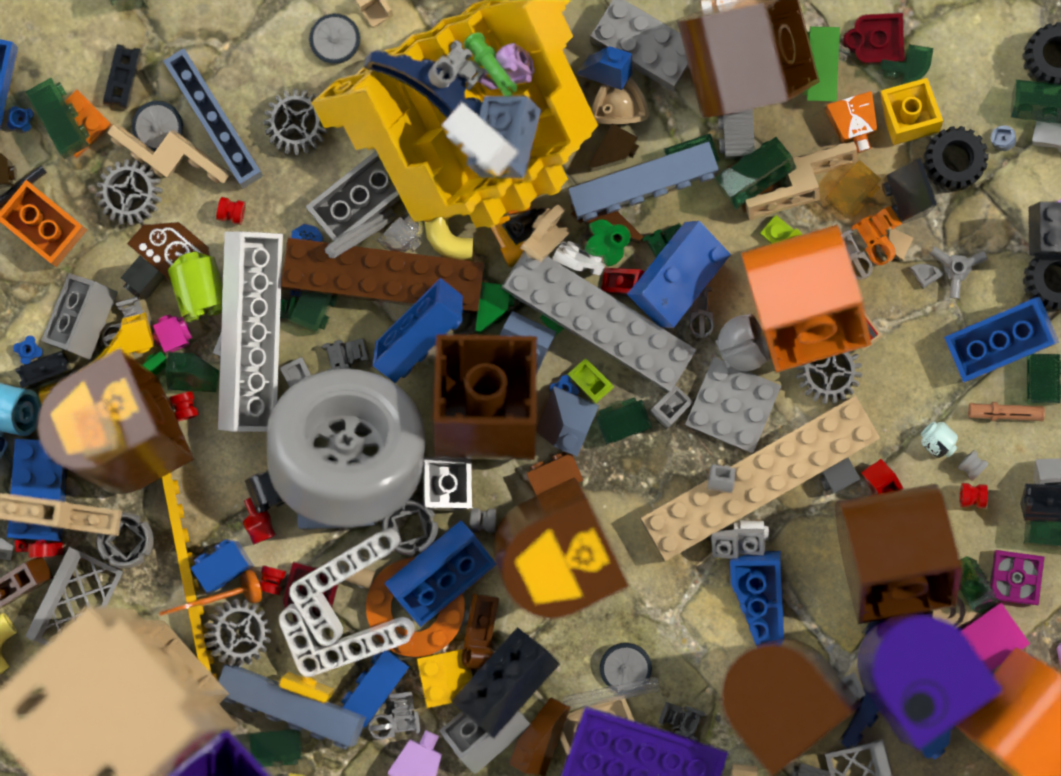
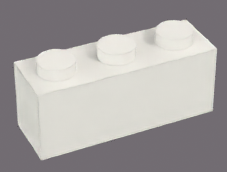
M462 102L442 125L449 131L447 137L456 145L462 143L464 146L461 149L472 159L477 156L479 159L476 163L486 172L492 169L499 175L518 153L515 148Z

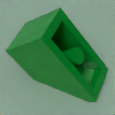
M481 283L476 333H483L508 313L509 306H514L515 297L502 290V284Z

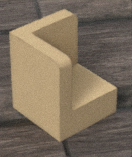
M356 0L357 6L373 28L393 16L392 10L385 0Z

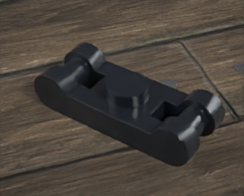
M116 45L103 105L112 106L114 104L119 105L121 109L128 110L138 64L142 56V49L135 47L128 49L125 48V45ZM123 57L130 59L129 65L122 63ZM115 88L123 89L122 96L114 95Z

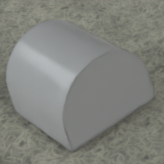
M711 464L707 489L732 493L736 468Z

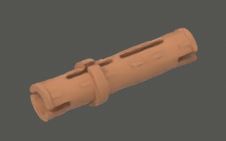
M991 402V404L969 403L968 417L969 419L983 418L990 419L991 421L1007 419L1043 422L1045 408L1044 406L1001 405L998 402Z

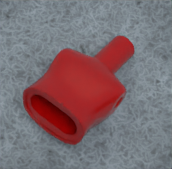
M251 498L244 500L249 516L243 520V526L249 534L252 544L255 545L276 536L277 534L273 529L269 512L265 511L257 514Z

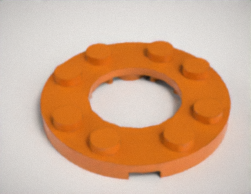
M414 558L399 560L389 565L373 581L366 600V615L370 628L394 620L391 613V602L394 595L384 583ZM463 593L439 612L436 621L428 629L414 632L408 642L389 650L404 656L421 657L438 652L447 646L459 632L464 619L465 602ZM400 626L396 627L400 635L408 634L406 629ZM374 634L380 643L385 642L382 635Z

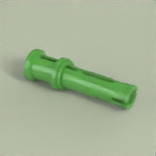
M477 32L468 36L464 42V47L474 55L476 64L485 68L504 96L512 95L508 88L510 87L515 92L517 86L496 60L495 51L485 43L483 34Z

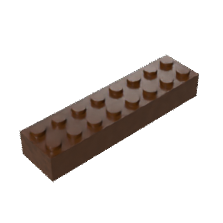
M287 238L282 290L412 306L441 278L463 296V313L477 314L483 262L357 246L351 247L335 258H330L325 252V248L330 243Z

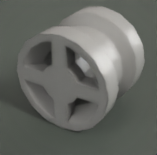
M973 450L957 468L960 471H965L968 474V478L973 481L989 463L986 460H981L978 457V453Z

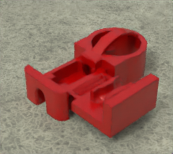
M26 539L15 540V552H28L29 557L63 555V542L46 543L45 540H37L36 543L26 544Z

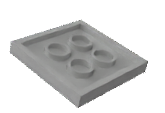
M713 357L685 426L753 454L781 385L748 371H741L732 367L727 368L724 361Z

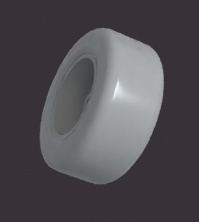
M336 369L320 372L299 381L288 389L272 411L267 430L268 472L280 497L293 510L306 518L322 524L340 527L361 526L382 520L396 512L410 499L421 478L425 449L423 419L411 397L398 385L384 377L355 369ZM345 430L340 433H334V431ZM354 431L362 433L366 436L361 438L354 433ZM322 437L329 441V446L317 449L313 447V442ZM377 446L379 452L375 457L371 458L362 453L363 448ZM332 457L335 460H337L338 463L325 460V458ZM353 461L359 462L358 464L347 465V463Z

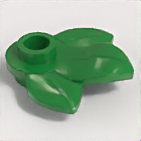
M604 219L591 222L589 228L594 235L587 241L584 249L585 252L592 256H603L606 266L617 264L624 256V247L630 242L631 234L629 229L621 224L612 225ZM620 234L622 236V240H616L614 238V235Z

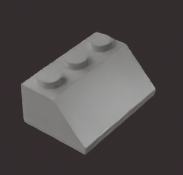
M69 273L41 341L90 360L92 353L96 349L100 333L105 327L109 311L114 305L118 291Z
M519 710L493 739L460 712L439 731L460 760L476 774L523 734L530 723Z

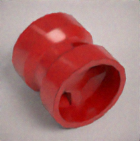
M221 197L217 207L216 220L222 222L229 220L233 224L241 225L244 219L246 202L241 200L233 202L229 198Z
M193 391L169 397L171 405L176 409L174 414L177 421L199 416L198 409L193 406L195 399Z
M961 483L959 493L960 507L969 508L975 505L977 508L986 509L988 501L987 484H978L974 487L970 483Z
M262 565V578L259 581L261 591L280 595L282 589L280 583L285 578L286 571ZM268 579V580H271V581H275L276 584L271 583V582H267V581H265V580Z

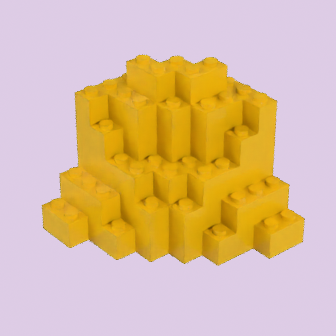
M483 0L475 2L462 14L442 19L430 31L413 34L399 47L383 50L392 56L407 55L412 57V60H432L437 62L442 56L447 57L452 50L450 46L454 41H459L462 44L461 48L465 50L464 42L467 37L473 33L480 32L485 37V43L494 49L495 55L503 46L508 44H516L528 52L534 61L535 72L532 80L516 84L517 89L515 92L510 87L508 88L512 93L510 96H527L541 109L524 178L480 177L467 165L469 156L461 149L464 145L462 143L456 145L447 137L449 131L442 126L447 118L441 111L412 87L383 73L363 67L355 75L335 80L311 102L324 128L333 126L341 128L344 126L356 150L363 148L367 150L376 149L413 222L423 220L424 222H430L435 218L442 217L447 219L456 214H461L462 216L469 214L475 228L483 226L491 228L500 222L499 219L509 211H524L531 206L530 203L536 197L542 194L554 195L561 191L562 185L568 180L562 165L568 162V157L580 149L581 143L592 136L591 133L598 126L563 52V49L566 48V43L573 37L562 14L566 9L565 6L571 0ZM472 54V56L468 59V61H469L470 59H471L472 61H474V55H473V54ZM466 82L464 99L473 97L483 102L484 96H504L499 88L489 90L479 82H476L470 90H467L468 83Z

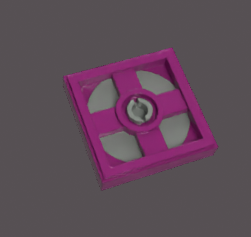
M994 550L988 599L1039 606L1045 556Z

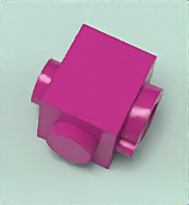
M169 314L157 320L158 323L153 325L156 331L152 333L157 346L161 345L166 354H171L190 345L188 340L192 338V334L184 318L172 317Z

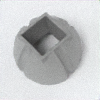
M752 314L739 315L732 318L719 333L716 343L727 368L732 367L741 371H751L760 368L770 360L767 340L765 336H760L762 328Z
M409 499L396 512L382 519L381 530L386 528L395 530L400 540L394 551L402 555L411 556L416 551L422 553L433 544L438 532V523L433 520L435 517L434 512L429 508H424L423 502ZM418 513L425 536L402 542L396 519ZM385 537L384 540L390 547V539L388 537Z
M122 512L119 533L127 525L142 538L129 556L112 543L117 537L116 535L97 533L96 544L98 552L104 560H109L111 566L121 569L134 568L144 562L145 555H150L154 542L153 532L146 521L141 522L139 515Z

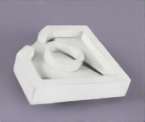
M562 242L555 251L552 259L573 270L582 271L583 269L590 268L592 274L601 275L605 268L604 260H602L603 256L589 255L580 249L581 246L574 242Z

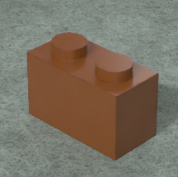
M564 451L552 456L553 461L546 465L541 461L529 467L530 472L526 474L536 496L574 477L578 483L584 481L572 454L566 455Z

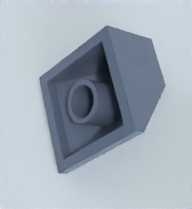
M554 386L537 425L536 432L554 447L578 456L599 405Z

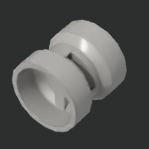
M471 508L470 531L478 533L480 530H485L487 533H495L496 509L481 511L479 508ZM481 516H483V525H481Z

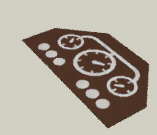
M180 222L143 225L127 243L169 280L168 269L181 255L197 251L209 256V247Z

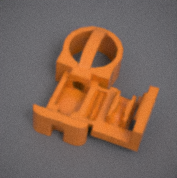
M888 206L874 216L869 215L852 226V231L857 229L868 247L865 248V251L870 260L876 265H884L891 262L896 254L894 245L886 236V230L889 228L893 230L902 223L891 206ZM877 245L885 252L887 260H882L877 256Z

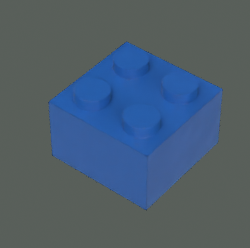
M226 539L215 546L217 551L211 555L210 553H204L194 560L196 565L191 567L207 593L216 592L240 576L243 571L254 567L239 541Z

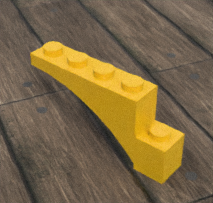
M146 312L122 318L121 328L111 343L88 365L119 348L132 358H134L132 352L140 354L149 351L153 347L154 338ZM62 380L40 387L39 398L41 404L44 403L51 390Z

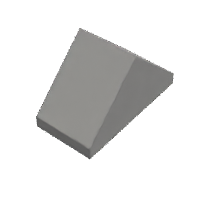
M675 385L672 391L668 392L652 408L650 414L668 429L693 401Z

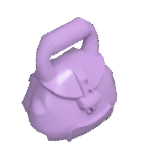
M508 44L496 53V60L513 83H525L532 80L535 72L534 61L523 48L516 44ZM483 68L484 73L477 82L489 90L499 88L492 79L486 76L488 72Z

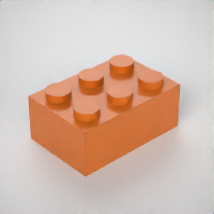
M27 180L0 210V222L55 267L62 262L87 232L84 226Z

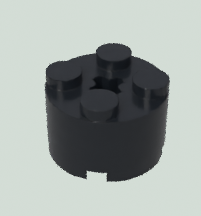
M268 469L266 470L267 472L260 475L258 473L245 480L257 514L270 510L275 505L277 508L286 505L285 501L275 490Z

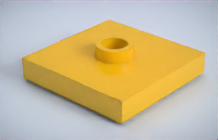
M287 672L281 678L279 684L280 688L322 703H326L332 697L335 689L318 683L314 678L302 677L291 672Z

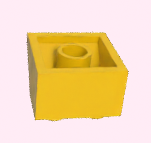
M928 78L881 90L885 124L893 145L940 132L943 118Z
M463 649L417 659L427 708L452 703L453 698L473 677L471 668H465L462 664Z

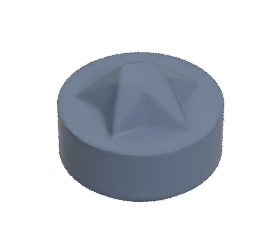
M1009 126L995 128L991 133L993 147L999 151H1008L1013 148L1016 143L1014 130Z

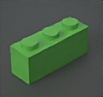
M810 26V31H807L820 82L804 91L802 95H807V101H837L840 27Z

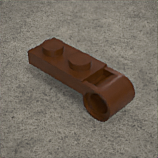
M473 593L462 653V664L465 668L480 669L494 654L490 645L499 598L496 596Z

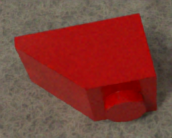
M604 268L601 290L605 293L629 297L627 295L645 271L640 269Z
M879 459L861 472L873 494L904 489L897 475L882 459Z

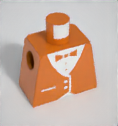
M869 91L827 104L825 112L841 143L853 141L856 145L857 153L870 150L871 147L867 136L873 135L877 131L872 92Z

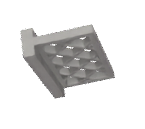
M69 546L25 637L47 646L51 641L42 638L46 628L56 625L60 633V623L71 619L74 620L80 614L74 615L70 604L72 600L84 597L86 605L90 606L86 595L101 591L104 601L98 607H106L123 571ZM80 558L91 563L93 572L79 576L76 566ZM94 564H96V565H98V566H100V567H102V568L99 569V570H96ZM105 570L115 573L116 576L113 582L102 587L97 573ZM75 571L77 577L70 579L73 572ZM95 574L99 588L85 593L81 579ZM78 580L83 594L68 598L65 589L67 584ZM109 588L105 596L103 589ZM64 593L66 600L60 601V598ZM67 603L71 616L58 621L54 611L58 605ZM53 615L55 622L48 624Z
M884 739L825 753L830 776H836V773L840 776H847L846 773L852 762L865 770L862 776H866L867 772L874 776H893ZM870 749L872 760L868 767L854 760L859 751ZM855 752L852 758L846 755ZM843 756L850 761L843 773L834 768L833 757ZM872 764H874L875 772L870 769Z

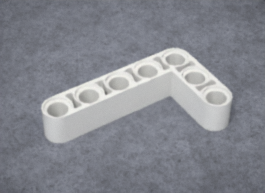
M391 528L381 530L305 575L291 586L290 596L314 637L321 645L330 646L343 634L342 624L322 592L394 550L400 540L395 530ZM382 536H386L390 539V547H386L382 544ZM361 548H365L369 551V559H365L361 556ZM341 560L348 563L349 571H344L341 568ZM320 572L328 576V583L321 581ZM300 585H304L307 587L308 595H304L300 592ZM312 606L320 609L321 616L314 615ZM325 627L332 629L334 633L333 638L326 635Z
M295 604L287 606L279 617L281 628L299 672L307 677L315 676L405 644L409 641L415 630L411 619L400 617L340 638L330 646H319ZM292 612L296 614L298 622L290 621L287 613ZM404 626L408 634L400 635L396 627ZM301 635L305 637L307 644L302 645L298 643L296 636ZM373 635H382L384 637L385 642L381 644L377 643L374 640ZM351 642L359 643L362 651H354L351 648ZM328 651H336L339 659L334 660L330 658ZM305 659H313L316 667H309Z

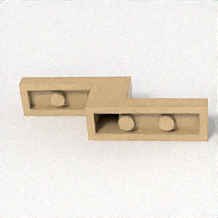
M119 124L113 125L108 131V134L112 136L111 141L121 148L127 147L132 151L130 155L141 163L143 161L147 162L152 166L150 170L159 177L171 176L185 155L189 157L187 161L198 169L201 166L208 172L207 176L218 184L220 181L224 184L232 176L230 171L175 130L167 134L156 151H153Z
M842 143L834 148L824 151L818 150L810 155L794 157L784 162V174L789 187L778 188L774 192L763 195L758 194L750 199H746V212L749 220L820 200L819 185L815 175L857 163L855 143Z
M0 493V519L119 535L122 511Z

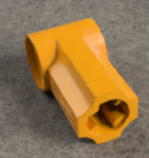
M509 215L501 217L499 219L500 222L491 227V230L500 244V251L510 268L516 264L524 250L521 247L524 241L515 245L502 225L511 220Z

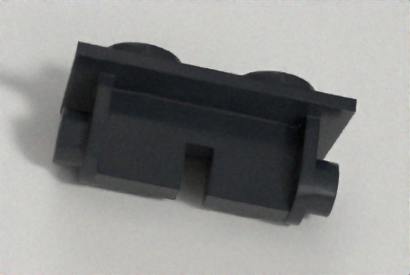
M541 207L538 210L534 208L502 225L515 245L531 237L535 231V228L532 227L540 215H543L547 208Z

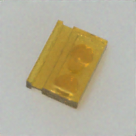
M102 399V402L93 403L72 413L85 459L89 461L111 452L114 448L123 447L109 401L106 399Z

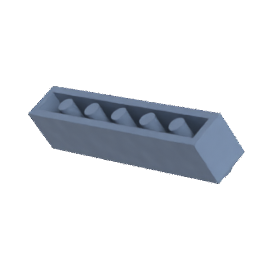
M183 48L165 59L163 62L241 187L244 189L262 178V172L186 50Z
M707 142L568 188V193L577 220L583 218L584 221H589L597 218V213L607 211V214L621 210V205L630 203L631 206L644 202L645 197L653 195L654 198H658L668 194L667 190L675 187L677 190L686 189L691 186L690 182L699 179L701 183L710 181L715 178L714 174H717L719 169L710 143Z
M235 664L233 666L224 665L219 679V683L229 693L223 700L225 702L235 704L237 701L244 704L243 708L248 711L257 713L259 710L266 713L265 717L270 720L280 722L281 719L289 722L288 726L299 731H302L304 728L311 731L310 735L315 738L324 740L326 737L334 740L333 745L347 749L348 746H354L358 742L366 719L363 715L328 701L322 703L280 688V682L245 668L237 667Z

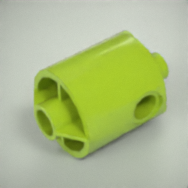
M197 251L181 255L168 269L181 317L188 323L200 319L199 317L205 315V313H208L209 317L221 314L223 283L215 257Z

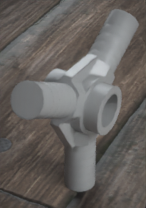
M936 246L930 252V255L944 264V270L949 280H951L950 298L960 299L961 281H964L972 270L971 267L987 260L984 251L969 258L958 255L949 256Z

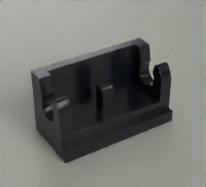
M64 350L15 369L21 378V388L32 389L73 373Z
M1025 483L1020 502L1024 520L1061 522V485Z

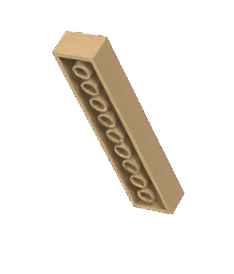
M855 395L731 466V468H736L732 493L707 489L708 480L641 517L640 520L665 562L879 440L880 436Z

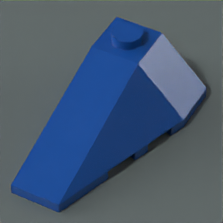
M765 551L764 555L747 554L737 559H731V586L737 595L756 646L769 641L784 639L781 551Z

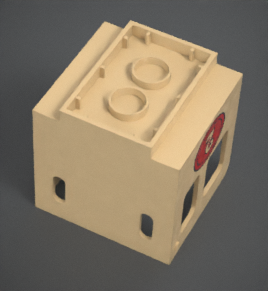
M87 606L0 690V740L31 776H95L106 765L114 767L115 776H155L156 774H158L157 776H168L224 730L227 729L232 733L238 725L219 705L229 693L198 660L165 621L144 620L135 609ZM39 686L45 688L38 694H31ZM19 714H29L23 720L16 717Z

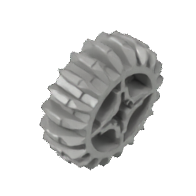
M297 89L293 90V96H290L286 90L284 91L286 98L281 99L279 95H276L275 98L278 104L269 102L268 105L273 111L266 110L264 112L267 117L271 118L263 120L265 126H271L265 130L266 135H272L269 139L271 143L278 141L276 145L278 150L286 145V154H289L292 148H294L295 155H299L300 148H303L307 154L309 153L307 146L311 144L314 149L318 148L314 141L317 139L323 142L324 138L320 133L327 134L328 129L322 126L311 103L317 98L315 94H312L307 99V90H304L301 96H299ZM303 104L309 108L307 110L304 108L301 111H294L289 106ZM283 110L287 120L282 125L283 128L278 131L277 120ZM315 113L316 124L310 134L306 124L311 119L310 116ZM290 114L297 120H300L303 131L299 126L297 127V125L293 124ZM292 133H299L304 139L289 140L284 138L286 134L289 136Z
M126 159L124 167H122L120 162L117 161L115 162L116 170H113L110 166L107 167V171L110 173L109 176L105 174L100 175L105 180V183H97V187L103 189V191L96 192V196L104 199L100 200L98 205L100 207L106 206L103 213L105 215L111 213L110 219L112 221L117 220L119 217V224L124 225L127 218L130 226L134 225V218H137L141 224L143 223L142 215L145 214L150 219L152 215L148 211L150 209L153 211L158 210L153 203L162 202L160 197L155 196V194L163 192L162 188L155 187L161 181L159 178L152 179L155 173L152 170L147 172L149 168L147 164H143L140 167V162L135 160L131 167L130 161ZM130 174L123 184H114L118 178ZM138 175L146 180L148 193L138 189ZM130 187H132L131 189L137 194H129L127 198L122 191H129ZM111 192L121 196V210L114 207L111 201ZM138 200H146L143 203V205L137 208L136 210L129 211V209L132 208L134 202Z
M850 352L839 354L845 360L848 370L836 364V356L826 358L824 364L811 365L808 363L797 366L796 369L803 370V373L797 374L796 378H804L805 380L799 384V387L803 388L806 385L809 387L805 392L806 396L811 394L812 391L815 392L813 401H817L820 395L823 396V404L828 402V397H831V402L836 404L837 395H839L842 401L846 400L844 391L852 395L854 390L850 385L854 387L860 385L858 381L854 380V377H862V373L855 372V369L862 367V363L854 364L853 362L859 355L854 354L851 357L848 354ZM830 363L836 373L831 374L828 379L825 375L826 373H823L821 369H825ZM809 372H813V374H817L822 378L823 389L814 384ZM835 377H848L846 383L840 389L830 391Z
M238 599L233 600L232 606L227 601L223 603V609L219 606L215 608L217 615L210 614L208 616L213 623L205 624V628L211 629V632L205 633L204 637H211L212 642H208L206 646L207 648L215 647L211 652L212 656L220 653L218 659L220 663L224 662L227 658L228 666H233L235 661L237 667H242L244 661L247 665L252 664V657L255 660L261 658L258 651H267V648L262 643H270L271 641L269 638L264 637L265 634L271 633V629H264V625L268 624L269 620H261L260 617L264 615L263 610L255 613L257 609L256 604H252L248 609L247 600L242 601L241 605ZM231 613L244 615L236 624L224 620ZM251 622L255 628V639L249 632ZM220 627H222L221 630L227 636L226 646H224L220 638ZM240 628L239 634L242 637H238L235 640L236 632L234 630ZM239 642L251 646L243 654L232 652V649Z

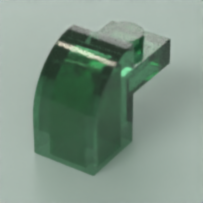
M909 44L905 53V63L882 59L879 64L878 74H883L884 78L890 80H897L898 77H901L900 85L923 79L930 69L934 48Z

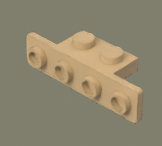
M557 204L552 210L547 208L543 215L537 218L532 226L535 228V231L521 247L531 259L542 262L570 234L572 230L559 221L566 210L565 208Z

